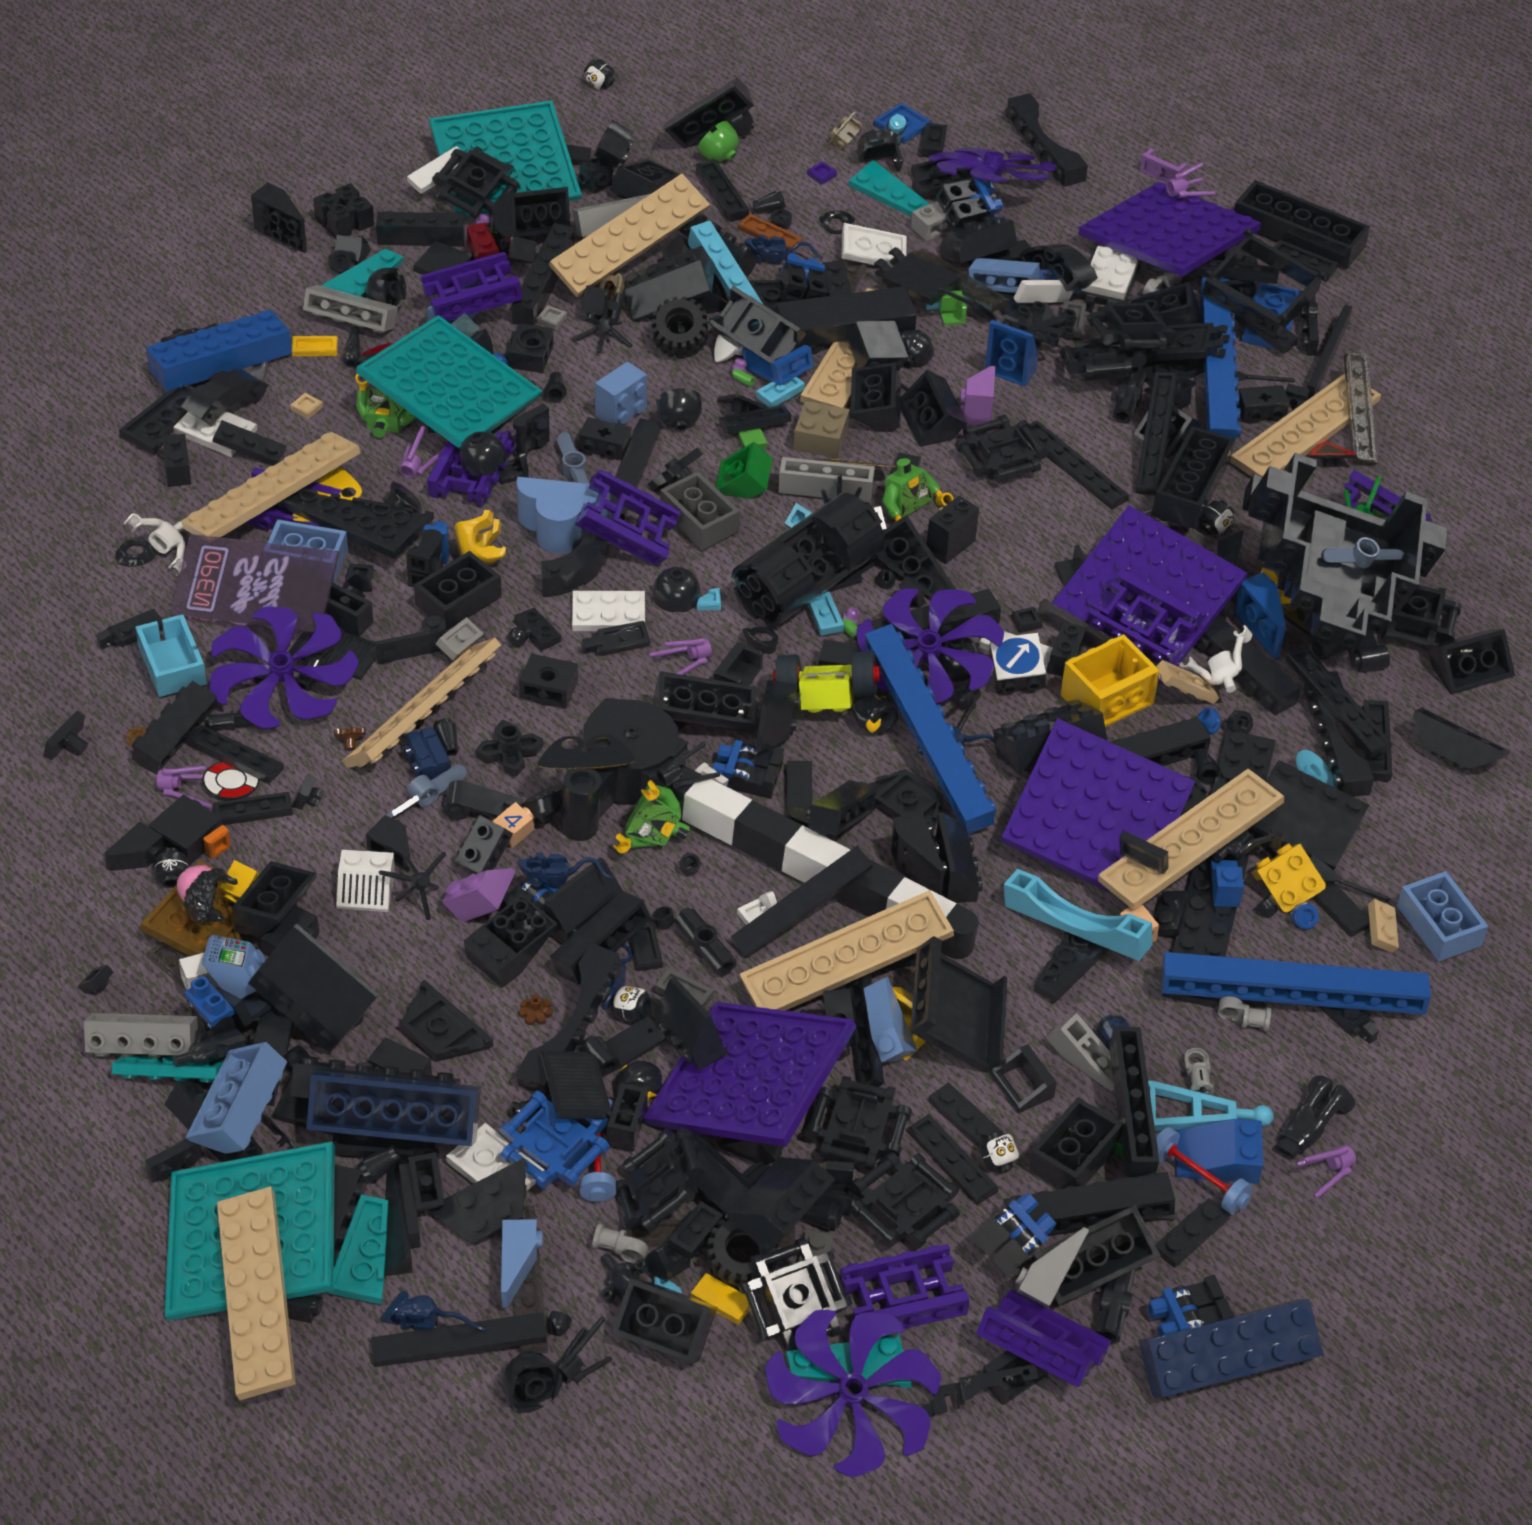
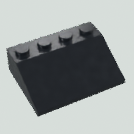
M1278 760L1266 782L1284 796V803L1250 828L1263 835H1267L1270 829L1274 830L1273 835L1275 836L1282 833V845L1288 843L1291 846L1301 844L1310 859L1314 853L1327 866L1335 870L1359 829L1370 805Z
M298 924L290 930L248 982L257 993L267 999L278 1011L288 1017L299 1029L303 1030L328 1053H331L379 996V993Z

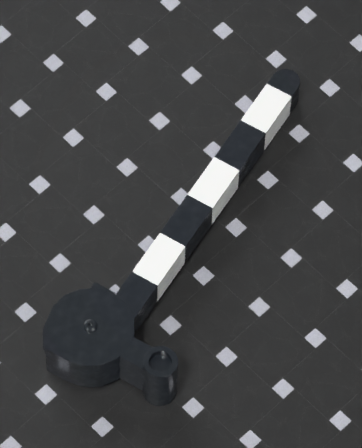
M605 698L590 714L584 725V748H582V751L589 752L591 750L588 747V741L592 737L611 735L629 749L635 758V762L610 767L572 768L566 772L563 780L561 831L566 837L575 841L591 839L598 831L600 817L615 801L619 803H638L643 794L641 790H645L648 785L647 782L650 780L655 785L662 786L657 778L656 771L667 765L684 750H687L688 741L678 737V728L673 719L658 706L640 700ZM600 738L594 742V745L604 748L610 745V741L606 738ZM686 761L679 765L683 772L680 781L702 776V774L685 766ZM712 779L681 786L676 790H673L671 786L668 787L680 803L681 820L804 883L850 851V849ZM870 860L873 868L837 893L833 898L868 916H872L929 891V889ZM931 891L954 930V936L942 941L941 953L954 959L968 957L974 950L979 926L978 917L969 909Z

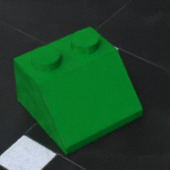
M750 443L721 461L715 488L724 496L751 499L756 495L763 494L768 487L773 458L757 443Z

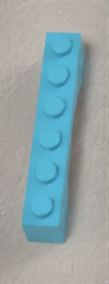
M711 221L692 226L688 239L689 247L695 249L702 246L715 263L714 273L721 281L729 299L730 289L734 285L762 303ZM754 322L750 330L752 332L758 330L760 322Z
M1017 869L1004 883L1005 907L1137 961H1140L1153 945L1152 922L1132 914L1105 916L1085 911L1056 894L1040 877Z

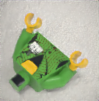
M356 374L355 379L359 386V391H357V411L361 419L367 422V429H371L375 437L383 438L386 432L399 433L402 427L416 419L413 414L379 389L369 388L366 391V387L370 383L368 381L360 382L359 375Z
M907 458L898 460V470L885 479V493L882 502L885 510L895 522L933 500V494L936 496V505L940 507L946 506L943 498L947 502L953 501V496L950 493H942L939 490L941 487L925 469L912 465L911 461Z
M652 780L647 782L648 785L645 790H641L643 794L625 825V834L628 836L624 837L620 833L616 835V839L620 843L613 845V847L619 853H626L630 848L664 846L671 835L682 840L686 838L690 826L679 822L681 818L680 803L670 788L655 785Z

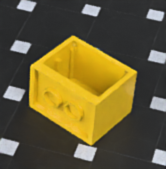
M1123 634L1065 662L1061 696L1067 702L1080 700L1103 712L1105 727L1154 704L1160 670Z

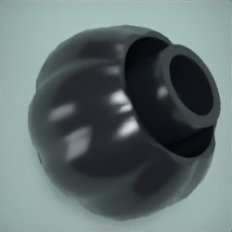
M916 329L905 330L900 333L908 354V359L902 367L910 369L912 367L925 366L934 354V346L929 336L923 331Z

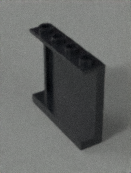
M933 936L920 945L916 952L910 1032L976 1069L987 1073L1002 1063L1004 1059L1007 977L1003 976L994 983L941 954L942 940Z

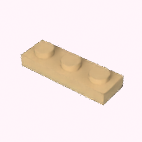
M1164 660L1156 666L1160 670L1161 681L1168 687L1174 686L1184 694L1190 693L1198 700H1205L1212 704L1220 698L1213 685L1204 678Z

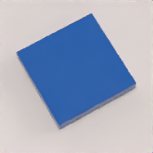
M900 103L875 119L873 126L883 130L886 129V125L892 116L896 114L904 116L906 129L902 134L901 143L905 144L925 131L926 124L932 123V121Z

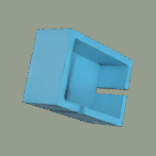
M183 614L162 620L164 641L160 640L157 621L136 626L138 647L159 697L178 692L183 686L187 687L192 680L200 686L207 684L204 662Z

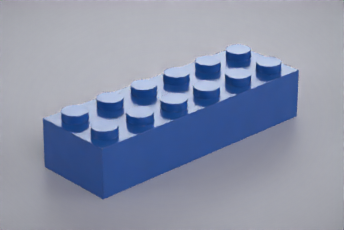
M272 310L261 311L259 314L249 317H241L229 323H221L209 329H201L189 335L178 336L169 341L158 342L146 347L150 372L165 391L168 392L179 386L181 388L185 384L191 385L208 380L210 376L222 370L229 372L233 368L244 369L292 354L289 329Z

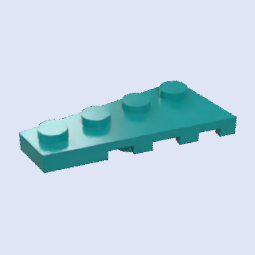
M874 160L848 181L849 187L912 217L913 211L930 204Z
M384 249L321 286L366 298L365 286L370 275L381 268H398L404 262L403 256Z
M173 1055L166 1056L162 1060L147 1056H121L112 1063V1074H122L123 1078H136L139 1075L148 1076V1079L152 1080L174 1077L176 1081L200 1078L202 1082H213L225 1059L207 1061L205 1063L191 1062L175 1067L172 1062Z
M361 1194L333 1270V1291L328 1292V1294L383 1305L388 1200Z
M899 1335L882 1337L873 1346L862 1372V1376L866 1380L887 1362L903 1352ZM849 1342L829 1345L847 1374L852 1373ZM799 1349L786 1351L789 1371L794 1375L818 1382H840L809 1361ZM911 1380L891 1381L876 1385V1387L895 1385L911 1389Z

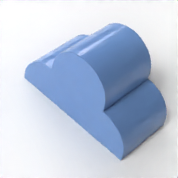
M517 477L518 520L525 528L536 531L537 542L541 548L551 553L564 554L573 551L581 543L586 530L575 525L577 517L582 513L581 509L586 503L590 502L595 505L599 494L589 489L590 484ZM608 492L606 499L611 501V494ZM603 508L601 515L610 519L611 512Z

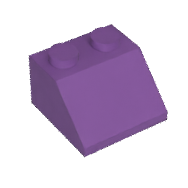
M990 366L968 378L966 388L961 390V402H965V405H960V409L968 423L967 425L974 426L991 421L995 366Z
M513 868L486 870L478 874H471L459 881L455 880L446 888L447 893L442 903L462 922L499 909L516 871Z

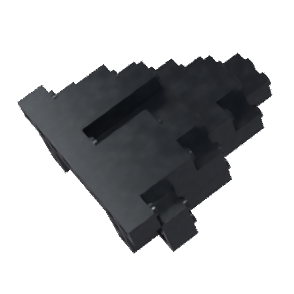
M1294 453L1284 470L1269 466L1263 477L1253 475L1245 488L1242 510L1248 511L1249 517L1263 521L1258 560L1265 562L1264 567L1279 572L1277 589L1283 590L1284 596L1291 599L1290 604L1305 609L1303 626L1311 629V635L1356 650L1365 638L1366 630L1382 635L1391 622L1392 611L1399 613L1418 587L1420 576L1425 578L1446 550L1448 528L1426 521L1428 499L1409 492L1404 493L1391 514L1384 520L1301 491L1315 470L1317 460ZM1363 537L1374 540L1378 544L1379 549H1397L1405 553L1403 559L1374 560L1368 568H1360L1353 563H1326L1321 557L1324 549L1353 548L1357 541Z

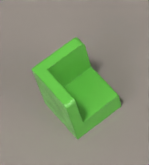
M951 291L963 297L962 291ZM948 295L939 299L938 309L943 325L965 324L967 307L964 302Z

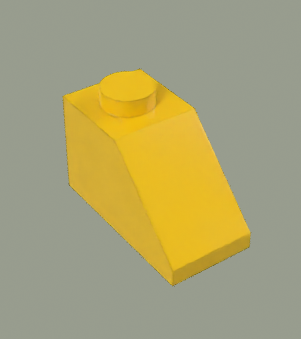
M234 860L227 874L237 879L238 884L221 883L219 888L225 893V899L236 903L259 873Z

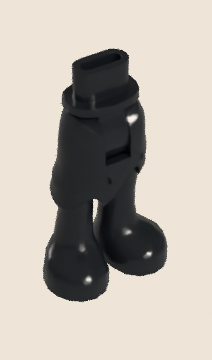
M1313 1076L1308 1084L1309 1095L1303 1105L1301 1102L1299 1103L1297 1109L1294 1110L1293 1116L1286 1124L1284 1132L1280 1135V1142L1276 1146V1150L1289 1159H1295L1298 1154H1303L1306 1149L1310 1148L1324 1133L1325 1126L1337 1111L1347 1114L1356 1105L1352 1094L1345 1087L1338 1084L1333 1090L1332 1080L1325 1076ZM1328 1098L1320 1112L1315 1117V1114L1313 1112L1315 1108L1322 1100Z

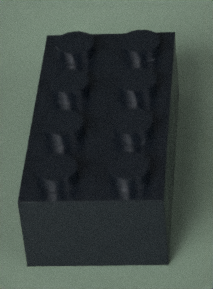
M1071 700L1062 707L1047 708L1044 713L1027 715L1023 717V720L1017 722L1003 723L1000 728L993 730L997 757L1018 770L1036 765L1057 718L1107 741L1103 712L1080 700Z

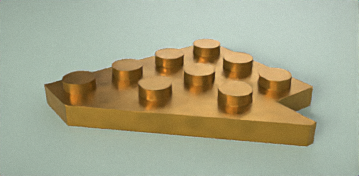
M200 860L194 865H206L211 869L214 868ZM218 881V887L214 892L213 907L222 916L226 917L225 921L207 922L202 926L193 922L187 915L184 902L177 892L176 884L140 925L141 931L189 956L205 953L208 939L212 935L241 940L239 932H235L230 901L224 898L225 893L219 888L222 883L221 881Z

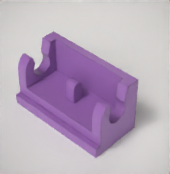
M1150 148L1146 153L1142 154L1140 171L1167 182V180L1174 179V175L1184 172L1188 164L1182 163L1177 167L1153 156L1152 154L1156 150Z

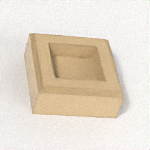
M304 393L290 407L292 411L309 419L323 407V402Z

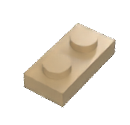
M1373 899L1368 904L1371 943L1388 952H1395L1399 948L1395 907Z

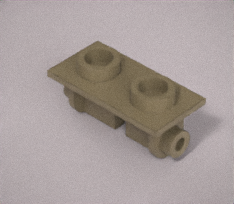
M855 111L849 117L844 116L838 124L840 128L835 127L828 136L831 140L827 146L833 143L837 149H845L861 131L862 123L853 118L856 113Z

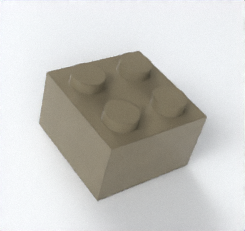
M805 401L794 431V450L838 458L849 427L850 409Z

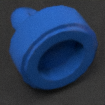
M1207 707L1198 714L1197 717L1209 734H1215L1219 730L1221 724L1220 714L1215 708Z
M1304 902L1296 905L1289 914L1293 923L1302 929L1312 928L1316 925L1319 918L1317 908L1312 904Z

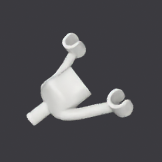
M131 514L123 524H131L133 526L132 533L140 525L157 527L149 535V541L157 551L165 554L177 547L176 559L168 568H176L178 570L176 576H180L187 568V563L183 559L185 542L180 534L184 530L181 521L173 526L161 519L141 518L137 514Z
M1246 625L1243 626L1244 631L1241 634L1235 630L1234 635L1237 639L1233 656L1230 651H1223L1213 656L1208 661L1211 674L1206 669L1198 666L1191 656L1187 665H1184L1182 662L1179 665L1188 672L1198 673L1211 685L1224 683L1226 691L1232 693L1236 690L1232 678L1238 675L1242 669V644L1251 640L1252 633Z

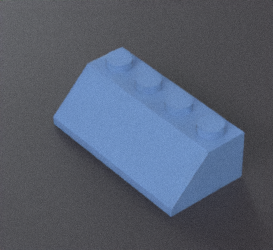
M267 1042L229 1050L185 1138L193 1143L225 1154L245 1150L251 1141L250 1137L255 1127L261 1121V1115L266 1105L272 1098V1092L277 1082L283 1076V1070L287 1061Z

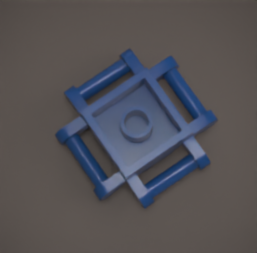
M535 1091L530 1096L531 1100L508 1123L504 1122L499 1127L500 1133L512 1142L505 1146L500 1157L506 1162L511 1161L514 1163L524 1158L519 1154L522 1151L544 1169V1171H541L525 1159L528 1164L526 1173L535 1179V1183L542 1189L546 1188L553 1180L558 1182L560 1179L569 1186H574L579 1181L578 1177L600 1154H605L610 1149V1145L604 1138L597 1137L607 1125L608 1119H585L591 1124L587 1129L574 1119H557L553 1102L551 1103L540 1091ZM538 1108H540V1110L527 1122V1124L525 1125V1130L521 1134H519L516 1130Z

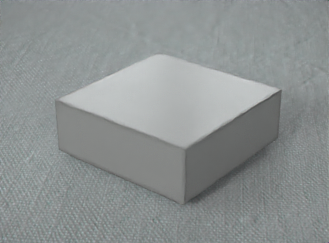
M547 305L537 317V323L557 330L567 318V312Z

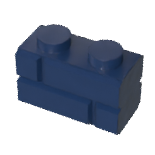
M432 726L421 729L420 732L414 731L406 734V745H403V752L407 760H412L411 768L415 777L426 775L430 780H433L451 768L448 755Z

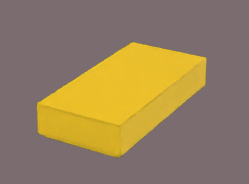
M338 336L292 337V356H337Z
M707 1273L691 1292L690 1297L717 1306V1314L737 1325L740 1324L750 1310L745 1294Z

